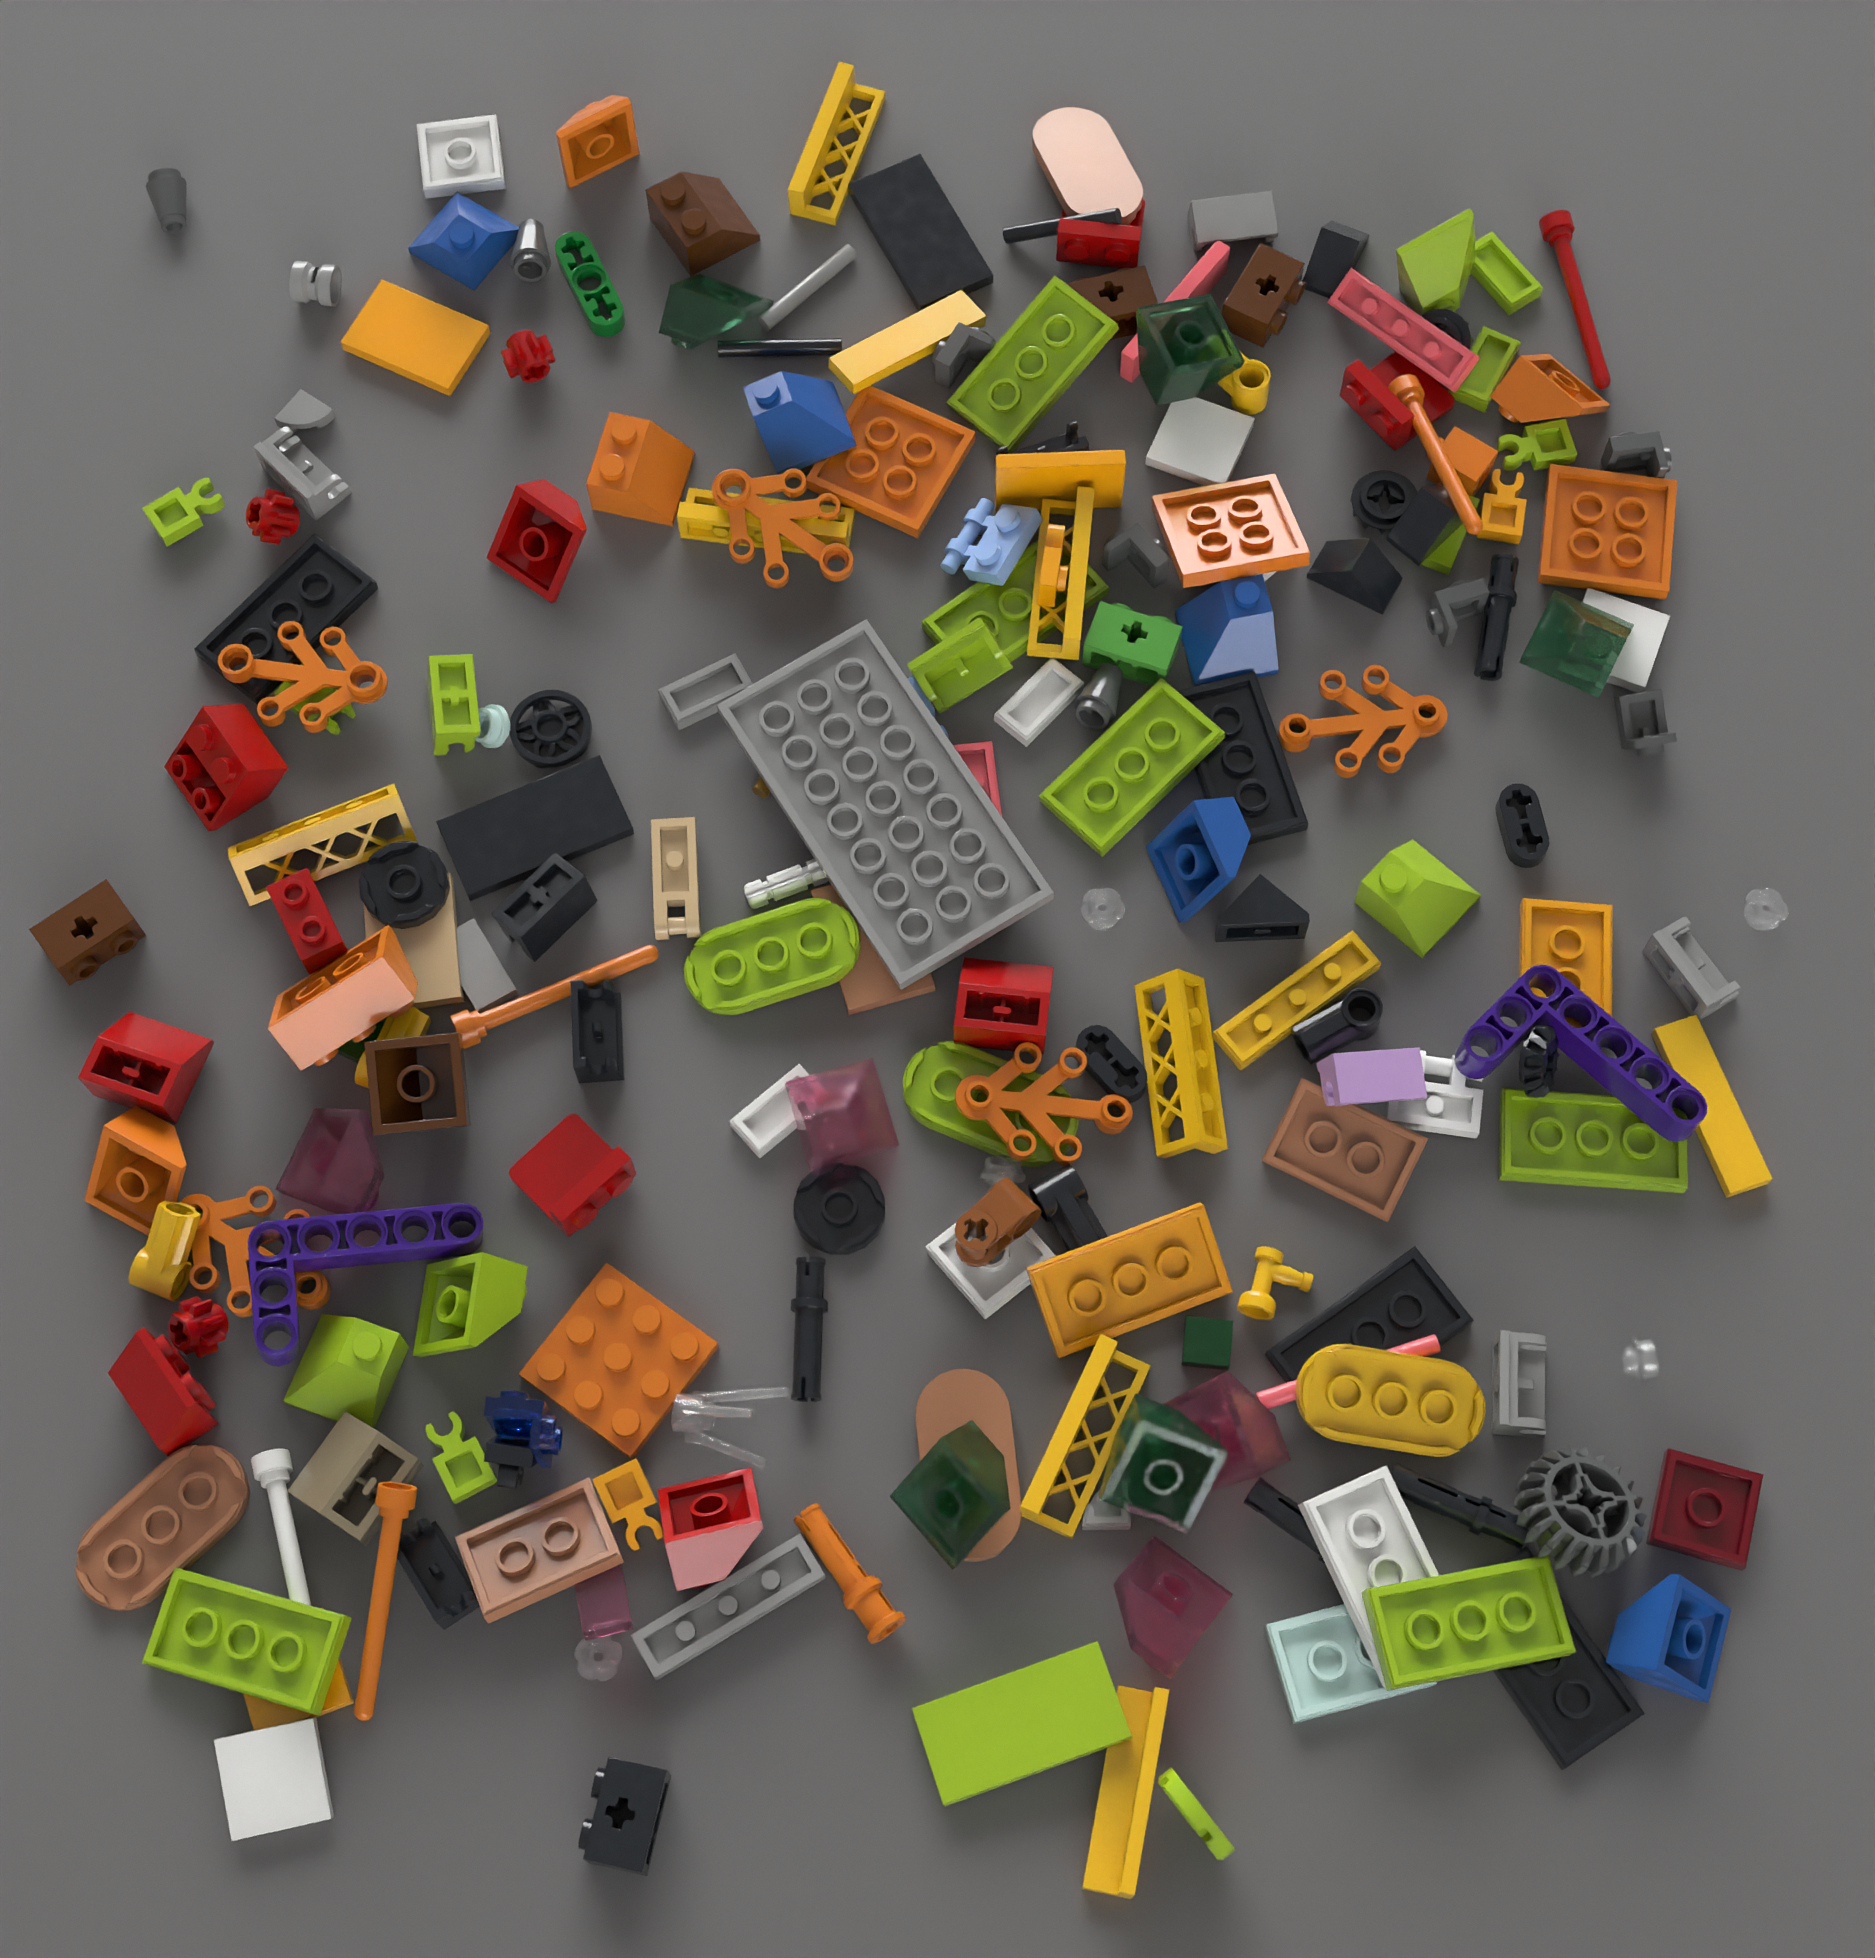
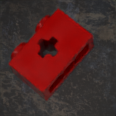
M308 868L266 886L309 975L348 951Z

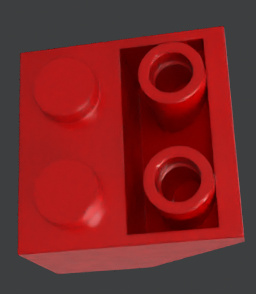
M244 704L202 706L164 766L208 831L217 830L267 799L288 769L284 760Z
M964 957L954 1019V1042L964 1043L973 1047L1015 1051L1022 1043L1030 1042L1038 1046L1041 1054H1044L1054 967Z
M128 1012L97 1037L78 1078L92 1095L128 1108H133L137 1105L163 1120L177 1124L214 1045V1041Z
M143 1327L134 1334L108 1371V1375L157 1447L167 1456H170L175 1451L187 1447L219 1424L210 1412L217 1405L201 1383L198 1384L189 1372L191 1367L181 1352L175 1346L173 1347L163 1334L155 1338Z

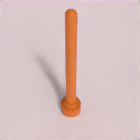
M1406 374L1394 379L1389 384L1388 389L1415 415L1412 425L1465 529L1471 535L1479 534L1483 529V523L1422 407L1424 390L1418 378L1414 375Z
M646 945L479 1014L478 1010L469 1013L466 1009L451 1015L450 1019L456 1033L462 1034L463 1049H467L481 1043L480 1038L488 1035L487 1030L571 996L570 981L583 980L587 983L588 988L601 984L603 980L608 981L654 962L658 958L659 952L654 945Z
M380 1482L377 1487L375 1504L379 1506V1515L383 1516L354 1708L356 1718L361 1721L369 1720L374 1714L403 1519L408 1518L409 1510L415 1508L418 1488L404 1483Z

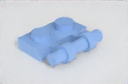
M980 499L977 506L970 509L964 517V527L958 537L952 538L945 548L946 556L940 565L941 569L948 574L954 575L959 566L963 564L965 566L962 570L969 580L1003 586L1041 524L1042 517L1036 508L1002 504L995 517L990 516L995 509V505L988 499ZM978 535H983L978 545L972 546Z

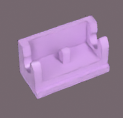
M1420 1047L1333 1053L1317 1062V1070L1320 1072L1323 1098L1326 1106L1423 1100L1427 1098Z

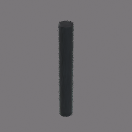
M1119 208L1061 217L1064 219L1121 224L1122 221ZM1059 218L1005 227L1003 229L1004 241L1006 244L1056 236Z
M842 338L718 341V357L835 355L842 351Z

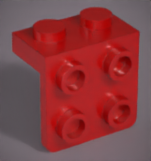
M1143 199L1141 209L1136 213V218L1128 225L1059 218L1056 261L1116 268L1137 267L1145 200ZM1063 210L1062 217H1067L1066 213Z
M1396 351L1370 370L1359 359L1347 366L1339 394L1394 451L1417 436L1412 425L1415 415L1388 389L1389 384L1394 379L1406 374H1411L1418 378L1424 390L1422 407L1431 424L1450 412L1455 403L1454 397L1436 379Z
M577 1114L566 1116L509 1170L511 1180L568 1238L578 1229H583L590 1224L597 1216L599 1209L612 1197L615 1198L622 1194L637 1175L631 1157L619 1146L613 1150Z

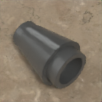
M160 168L152 171L148 175L146 190L161 223L162 230L167 233H177L185 230L187 227L186 180L174 168Z
M533 219L525 220L520 224L510 258V265L515 275L527 282L543 279L551 267L544 227L539 221Z
M1109 663L1101 664L1075 700V716L1084 726L1092 729H1103L1115 719L1123 677L1121 669Z

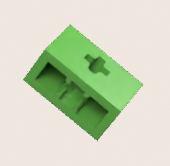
M1100 601L1084 642L1082 665L1098 670L1101 664H1113L1121 669L1123 678L1148 686H1153L1160 678L1167 682L1180 647L1183 626L1174 624L1173 621L1163 616L1151 617L1134 612L1124 604H1109Z

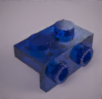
M501 1391L500 1397L486 1396L483 1416L496 1435L530 1439L529 1450L540 1467L551 1468L552 1456L560 1455L563 1429L561 1426H557L556 1416L552 1415L545 1401L529 1399V1394L520 1391Z

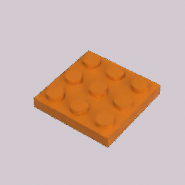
M870 385L858 392L845 413L857 446L816 462L806 477V489L820 495L832 493L838 497L840 504L854 508L855 511L918 539L975 443L976 432Z
M1550 464L1546 479L1537 583L1580 589L1591 588L1602 592L1666 600L1670 589L1677 480Z
M1276 474L1152 496L1153 513L1183 588L1203 586L1209 583L1274 571H1284L1310 564V551Z
M606 1262L519 1372V1376L587 1428L633 1460L718 1350L719 1345L714 1339Z

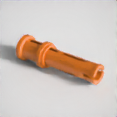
M819 1503L812 1504L801 1511L800 1514L803 1518L800 1515L796 1516L793 1520L794 1524L804 1534L818 1557L844 1592L842 1597L844 1600L843 1605L847 1610H854L869 1632L866 1636L871 1644L878 1643L895 1632L907 1618L902 1611L896 1612L881 1591L883 1584L878 1577L875 1578L874 1575L868 1576L847 1544L833 1527Z

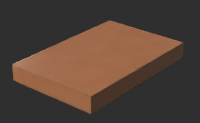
M832 885L811 890L812 898L830 900L831 903L842 906L848 911ZM856 923L861 937L860 954L853 969L838 981L848 1015L935 991V984L931 973L900 990Z
M1301 1078L1261 1161L1388 1222L1428 1138L1358 1104L1326 1106L1322 1087Z
M589 1477L455 1537L482 1614L488 1624L624 1563Z

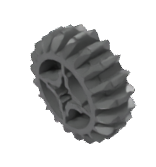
M1569 1446L1559 1449L1558 1452L1554 1450L1546 1452L1537 1462L1533 1461L1525 1470L1526 1474L1519 1480L1518 1486L1515 1489L1519 1495L1515 1498L1513 1507L1522 1512L1518 1516L1516 1525L1529 1529L1525 1542H1536L1540 1546L1538 1558L1550 1555L1554 1558L1555 1570L1563 1568L1567 1564L1573 1577L1586 1571L1593 1578L1602 1572L1608 1574L1611 1571L1617 1570L1623 1564V1561L1627 1562L1635 1554V1549L1645 1534L1641 1527L1644 1525L1647 1516L1638 1510L1641 1507L1643 1498L1630 1492L1634 1481H1624L1619 1476L1621 1465L1610 1468L1605 1464L1604 1454L1592 1459L1587 1447L1574 1452ZM1552 1485H1555L1557 1490L1556 1501L1552 1499ZM1604 1521H1606L1608 1528L1607 1538H1605L1603 1528L1606 1526Z

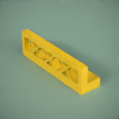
M839 62L788 187L789 211L792 215L834 226L837 224L849 193L848 184L853 182L886 99L885 91L855 84L854 65ZM853 98L872 102L869 110L854 115L849 106ZM854 128L859 136L858 141L842 147L837 139L838 134ZM841 159L846 167L845 173L829 179L824 170L825 166ZM827 191L834 200L830 210L810 205L814 197Z
M1078 486L1076 502L1042 499L1041 517L1043 520L1039 528L1027 656L1079 660L1095 488ZM1050 513L1075 516L1074 525L1064 532L1063 551L1071 559L1070 563L1066 565L1069 566V582L1066 584L1065 592H1063L1067 596V600L1054 610L1048 606L1038 605L1039 581ZM1073 537L1071 547L1067 541ZM1041 610L1046 616L1039 620ZM1064 613H1065V623H1064V622L1061 620V618H1060V616H1061L1062 614H1064ZM1050 623H1053L1063 634V645L1037 643L1038 632Z
M688 488L686 502L679 503L677 513L680 538L729 544L732 536L728 511L716 504L712 490ZM726 492V494L730 497H737L740 495ZM759 497L769 505L796 502L791 500ZM696 502H697V503H705V504H713V505H715V506L703 505V504H696ZM822 504L820 506V510L824 513H832L836 506ZM841 507L840 516L836 520L844 522L822 520L818 517L792 521L826 546L839 543L849 548L855 519V509ZM745 510L747 536L753 540L755 547L764 548L760 520ZM779 534L782 551L806 554ZM740 543V544H738V545H741V546H748V545L745 544V543Z
M393 783L227 847L229 860L249 906H252L271 897L266 887L254 892L245 872L249 869L263 864L278 870L273 881L275 883L281 880L284 874L292 875L298 872V870L288 867L294 852L306 848L320 854L314 869L309 870L313 880L317 881L368 861L374 852L390 843L401 841L417 842V839ZM394 813L397 814L404 834L389 840L372 834L379 819ZM368 824L366 831L358 829V827ZM345 832L362 838L357 851L348 856H343L330 850L336 836ZM327 840L324 847L316 845V843ZM368 841L376 843V845L366 848ZM285 856L282 861V864L273 861L275 859ZM327 857L335 860L324 864Z
M1175 969L1134 985L1157 1157L1165 1159L1192 1149L1211 1154L1227 1150L1228 1144L1204 978ZM1165 988L1166 1002L1158 1015L1153 1012L1151 993ZM1166 1029L1171 1032L1172 1044L1165 1057H1163L1158 1052L1157 1043ZM1170 1072L1177 1076L1178 1087L1171 1100L1164 1097L1163 1085ZM1178 1115L1183 1120L1185 1138L1170 1142L1169 1127L1175 1116Z
M1100 1334L1020 1505L1022 1517L1071 1540L1151 1365L1116 1350L1118 1341ZM1111 1362L1137 1373L1130 1388L1114 1394L1110 1393L1105 1375ZM1101 1386L1105 1397L1094 1401V1398ZM1125 1398L1118 1413L1114 1402ZM1108 1404L1114 1420L1111 1430L1091 1437L1085 1421L1088 1411ZM1080 1429H1082L1085 1440L1074 1443ZM1106 1440L1100 1455H1098L1094 1444ZM1088 1447L1095 1464L1090 1474L1072 1480L1065 1461L1069 1453ZM1062 1471L1065 1483L1054 1486ZM1086 1483L1080 1498H1078L1075 1487ZM1065 1490H1069L1075 1506L1068 1524L1042 1512L1049 1496Z
M1118 1685L1116 1693L1132 1739L1106 1748L1082 1889L1132 1899L1135 1895L1169 1690L1154 1687L1153 1692Z

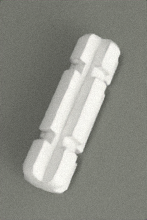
M812 859L806 862L807 866L801 868L798 864L766 876L767 881L761 882L758 879L747 883L744 886V893L750 907L756 909L769 904L768 899L773 898L774 901H778L807 890V885L811 883L815 887L829 880L816 860Z

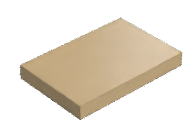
M449 873L450 891L446 903L434 918L417 927L405 929L391 927L418 982L416 997L413 1000L414 1005L412 1006L417 1009L464 1002L456 932L458 926L454 880L451 873ZM364 905L367 939L386 926L373 918Z

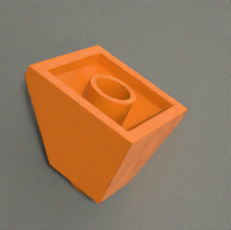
M610 95L600 101L592 102L584 109L576 112L556 132L565 182L569 189L640 154L632 103L628 97Z
M1550 354L1520 356L1490 396L1499 404L1498 411L1513 423L1606 412L1611 406Z
M137 1105L105 1124L102 1129L84 1201L149 1236L158 1203L165 1200L177 1202L187 1166L175 1126Z

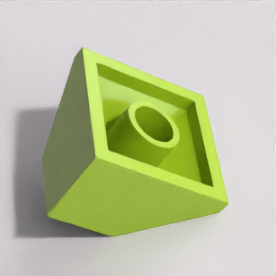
M1470 208L1396 249L1399 290L1411 309L1420 316L1435 309H1447L1455 312L1461 306L1476 256L1474 213Z
M1412 839L1391 850L1366 875L1360 883L1354 902L1423 959L1480 899L1481 895Z
M484 1252L427 1264L413 1355L425 1357L477 1347L521 1313L522 1304L526 1297L528 1266Z
M321 1314L283 1402L338 1422L344 1412H347L375 1428L409 1350V1346L398 1332L356 1317Z

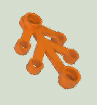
M791 468L783 474L751 478L745 471L740 469L724 470L714 479L712 494L716 504L728 511L732 536L729 543V552L735 562L745 564L750 562L755 556L754 542L747 536L746 510L760 520L766 559L763 575L768 586L782 588L789 581V568L783 561L779 534L819 562L820 571L826 579L838 582L845 580L851 575L854 562L852 552L848 547L839 543L826 546L792 521L814 517L835 521L841 513L840 500L836 495L824 493L817 499L769 505L758 496L781 491L791 498L803 495L807 488L805 474L799 469ZM795 477L800 479L802 483L798 488L791 489L786 486L788 479ZM731 486H738L742 491L739 496L730 497L726 494V490ZM825 502H831L836 508L832 513H824L820 510V506ZM740 543H745L750 547V550L744 555H739L734 551V548ZM835 559L841 560L845 564L844 568L840 571H832L828 565ZM780 568L784 571V575L778 580L771 579L768 576L770 570Z
M295 621L283 623L279 627L277 635L282 647L288 651H293L302 665L254 659L250 649L242 644H231L225 647L218 656V665L224 677L231 682L244 683L255 677L296 683L278 695L266 697L258 703L257 714L261 722L268 727H276L282 724L286 718L287 710L324 687L338 689L319 703H308L300 710L299 718L305 730L311 733H318L327 727L329 716L352 702L360 704L376 702L385 694L388 688V679L384 670L372 662L360 661L348 645L344 631L339 627L326 628L320 635V643L327 655L337 657L345 671L328 669L306 640L301 624ZM289 633H299L295 639H285ZM333 638L341 639L336 645H327L328 641ZM245 664L242 669L233 671L235 666ZM366 681L373 682L369 687L359 688ZM270 708L278 709L277 713L272 716L264 715ZM312 714L321 715L317 721H307L308 717Z
M1371 665L1365 669L1361 680L1362 688L1368 694H1379L1397 707L1398 710H1382L1346 686V678L1340 671L1328 670L1320 678L1318 687L1320 694L1328 700H1336L1355 713V715L1310 720L1302 714H1290L1282 719L1277 736L1285 750L1297 753L1306 750L1312 738L1360 733L1349 748H1343L1338 751L1333 764L1335 772L1340 777L1351 778L1359 772L1362 760L1387 729L1404 728L1394 743H1386L1380 748L1377 756V765L1382 771L1395 773L1401 769L1405 755L1420 737L1434 736L1442 731L1447 722L1448 713L1445 705L1438 698L1431 695L1413 697L1389 681L1388 671L1380 665ZM1377 676L1382 680V683L1373 684L1368 680V677ZM1327 681H1335L1340 687L1330 689L1325 683ZM1419 711H1428L1433 714V717L1424 718L1419 714ZM1291 725H1298L1304 728V731L1302 733H1294L1289 727ZM1391 753L1397 756L1398 761L1388 762L1383 756ZM1345 758L1351 759L1355 766L1350 768L1344 767L1340 760Z
M1030 1042L1020 1044L1016 1048L1012 1059L989 1077L971 1075L959 1083L955 1092V1104L959 1112L971 1120H985L1006 1144L1010 1157L1018 1161L1031 1157L1036 1148V1139L1028 1130H1017L1002 1110L1019 1112L1051 1148L1054 1160L1064 1166L1072 1165L1078 1160L1082 1152V1144L1077 1137L1070 1134L1064 1135L1048 1115L1094 1120L1097 1128L1109 1135L1119 1134L1124 1131L1133 1115L1129 1101L1117 1094L1107 1095L1100 1101L1048 1096L1066 1080L1077 1078L1084 1071L1087 1064L1086 1055L1083 1051L1074 1047L1065 1049L1061 1053L1057 1064L1022 1092L1003 1091V1089L1021 1073H1032L1037 1069L1042 1054L1038 1046ZM1028 1052L1034 1057L1035 1062L1032 1064L1023 1063L1019 1058V1054ZM1073 1057L1079 1062L1080 1067L1071 1069L1066 1066L1064 1059ZM974 1090L982 1091L986 1095V1101H974L971 1097V1092ZM1110 1105L1118 1106L1122 1111V1116L1117 1118L1111 1116L1108 1113L1107 1107ZM1016 1139L1025 1140L1029 1145V1150H1017L1013 1141ZM1061 1144H1069L1073 1147L1075 1154L1073 1156H1065L1060 1152L1059 1146Z
M259 1185L251 1188L244 1197L217 1203L204 1194H192L183 1198L180 1202L203 1210V1216L199 1220L191 1246L194 1264L189 1273L191 1285L198 1292L204 1294L215 1291L220 1285V1273L212 1263L211 1237L225 1246L231 1291L227 1296L228 1308L238 1317L245 1318L251 1316L253 1312L247 1262L249 1261L248 1239L251 1231L256 1226L235 1230L222 1221L251 1213L258 1217L268 1216L276 1208V1197L269 1188ZM267 1195L268 1202L265 1206L261 1208L253 1206L254 1200L258 1196ZM294 1209L289 1211L284 1219L306 1218L310 1216L302 1209ZM270 1239L263 1242L262 1244L271 1243L278 1240ZM262 1246L258 1249L259 1253L264 1256H275V1254ZM317 1270L295 1272L298 1305L306 1310H316L323 1307L331 1296V1286L325 1276ZM204 1271H211L212 1279L210 1282L204 1285L198 1284L199 1275ZM308 1280L316 1281V1287L313 1292L309 1294L301 1293V1286L304 1282ZM249 1295L250 1302L245 1308L238 1309L235 1307L238 1297Z

